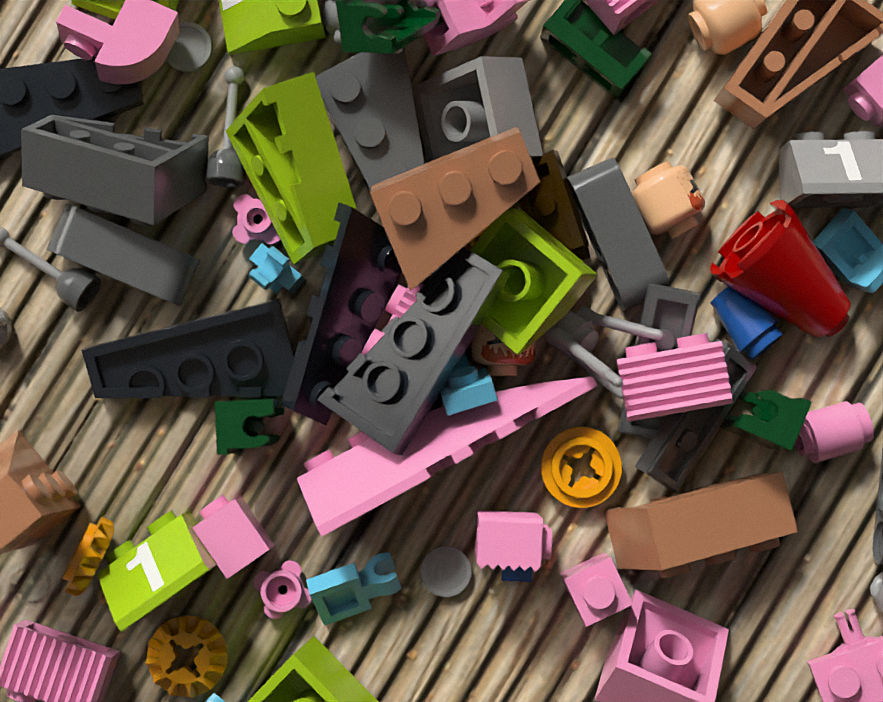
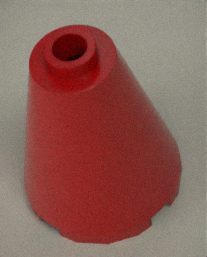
M776 200L770 203L775 209L774 212L764 217L757 211L724 242L718 251L724 260L720 267L712 262L710 266L711 274L719 282L814 338L823 335L827 337L834 336L848 323L850 316L847 313L851 302L794 209L785 200Z

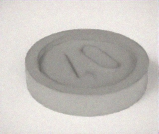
M179 23V34L166 61L175 70L183 73H193L201 70L208 64L212 56L213 45L210 36L203 27L196 23Z
M440 546L431 550L424 558L421 567V577L424 585L430 592L441 597H451L459 594L467 587L471 578V565L467 556L458 548Z

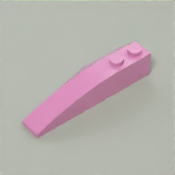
M593 377L535 383L495 392L497 401L448 416L445 406L427 413L403 455L392 453L364 432H360L348 439L352 449L334 458L329 449L303 463L307 473L298 477L297 481L320 535L324 536L431 478L435 472L462 461L480 450L481 447L502 439L525 426L531 420L542 417L598 385Z

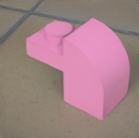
M126 0L113 26L67 5H64L56 21L64 47L83 59L91 60L93 56L97 57L95 65L99 80L111 84H131L144 80L154 74L165 62L179 34L178 12L152 0Z
M424 0L428 6L441 10L442 23L425 33L424 38L433 56L466 47L500 31L518 19L516 11L530 0Z

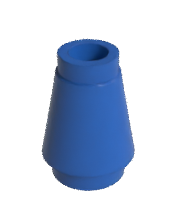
M730 287L725 288L710 302L740 354L745 352L751 360L760 356L783 336V333L776 326L779 323L777 319L758 304Z

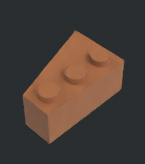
M784 0L713 101L751 128H757L883 35V12L866 0Z
M514 127L374 184L371 187L370 195L411 291L540 181L518 127Z
M17 430L0 444V555L35 545L81 507L73 497L77 494L73 483L61 471L57 470L54 473L20 430Z
M783 472L754 474L699 487L695 491L669 498L667 496L650 499V503L635 507H615L604 510L618 569L659 570L661 578L688 573L691 571L690 562L705 559L706 565L733 560L736 558L735 550L749 546L750 552L780 546L779 537L798 532Z

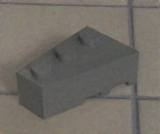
M403 47L401 53L394 54L358 53L316 76L325 109L369 191L374 184L424 164L405 47Z
M50 115L21 129L22 186L43 192V195L49 199L71 200L86 205V208L90 211L115 213L128 217L134 224L149 226L159 223L165 217L207 192V183L204 181L208 161L209 136L193 134L192 140L189 142L162 139V129L147 127L144 130V136L114 133L115 123L59 115Z

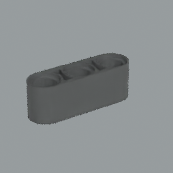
M609 158L566 177L580 219L612 292L622 310H627L643 303L649 283L671 287L663 263L616 160Z
M67 203L46 249L178 306H181L200 262L199 259Z

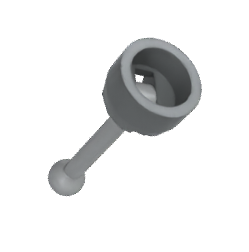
M234 66L228 68L224 75L225 81L229 86L223 148L214 151L209 156L204 181L208 184L229 188L244 186L246 171L225 132L236 119L238 87L244 81L243 71L239 67Z
M0 227V247L5 246L57 280V295L66 305L80 312L92 302L100 288L101 279L82 268H71L64 272L60 271L12 240L9 232L5 228Z

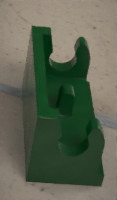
M335 0L343 52L394 54L442 23L440 9L431 6L419 7L413 0Z
M564 0L553 15L544 23L540 35L543 41L616 100L652 57L650 51L645 47L641 49L621 31L613 35L583 0Z
M762 390L757 393H740L738 397L742 401L755 405L751 409L752 415L741 414L739 417L727 414L719 427L768 449L792 451L812 401L805 398H789L772 390Z
M282 400L216 401L217 455L240 453L241 448H256L277 443L280 440L279 435L270 434L266 436L257 433L265 428V424L257 420L265 416L273 418L285 414L284 406L281 405Z

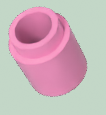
M847 401L810 411L796 439V449L801 456L807 455L813 463L861 450L864 443L871 442L874 438L870 415L863 404L856 403L851 405Z

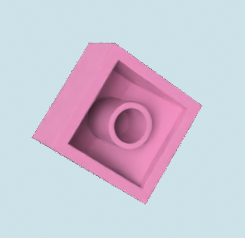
M635 590L631 597L633 605L627 607L605 659L595 701L715 702L729 629L639 590Z

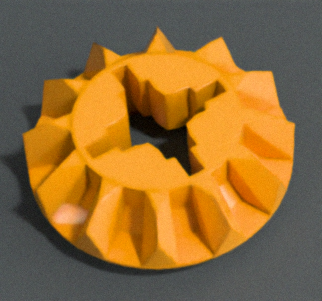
M574 427L556 435L547 444L540 465L542 478L548 491L560 502L577 508L592 507L605 501L617 488L622 473L621 457L615 444L602 432L588 427ZM590 447L593 448L590 454L589 466L594 469V473L600 476L599 480L593 477L581 476L578 481L573 482L571 487L568 486L572 479L570 476L573 469L567 465V461L562 459L563 454L568 457L581 458L584 453L589 451Z
M101 517L97 525L89 523L62 577V579L68 581L65 592L77 597L84 593L89 586L114 535V524L112 521Z
M179 616L162 624L148 642L145 664L149 667L153 683L166 690L170 696L193 698L211 690L220 681L227 666L228 650L223 635L212 623L197 616ZM175 643L177 645L180 644L184 649H189L192 646L196 647L200 643L204 645L198 651L199 654L194 658V662L197 665L196 670H192L189 666L185 665L180 669L177 667L172 671L170 667L179 655L175 649Z

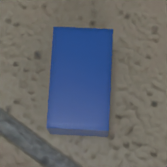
M508 565L501 571V580L532 582V568L529 567L524 571L519 566L513 570Z

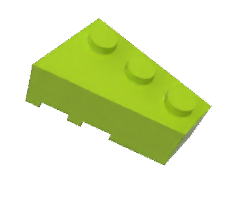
M314 72L263 88L225 131L293 265L324 253L326 245L334 246L340 222L334 220L339 202L357 210Z

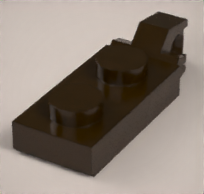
M554 149L543 153V156L531 159L540 182L520 198L518 203L521 210L580 260L584 261L590 258L587 247L589 243L559 152Z

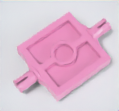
M855 609L844 610L851 629H849L845 615L842 612L836 613L834 618L837 621L844 643L832 653L807 661L821 701L883 702V636H864L855 614Z

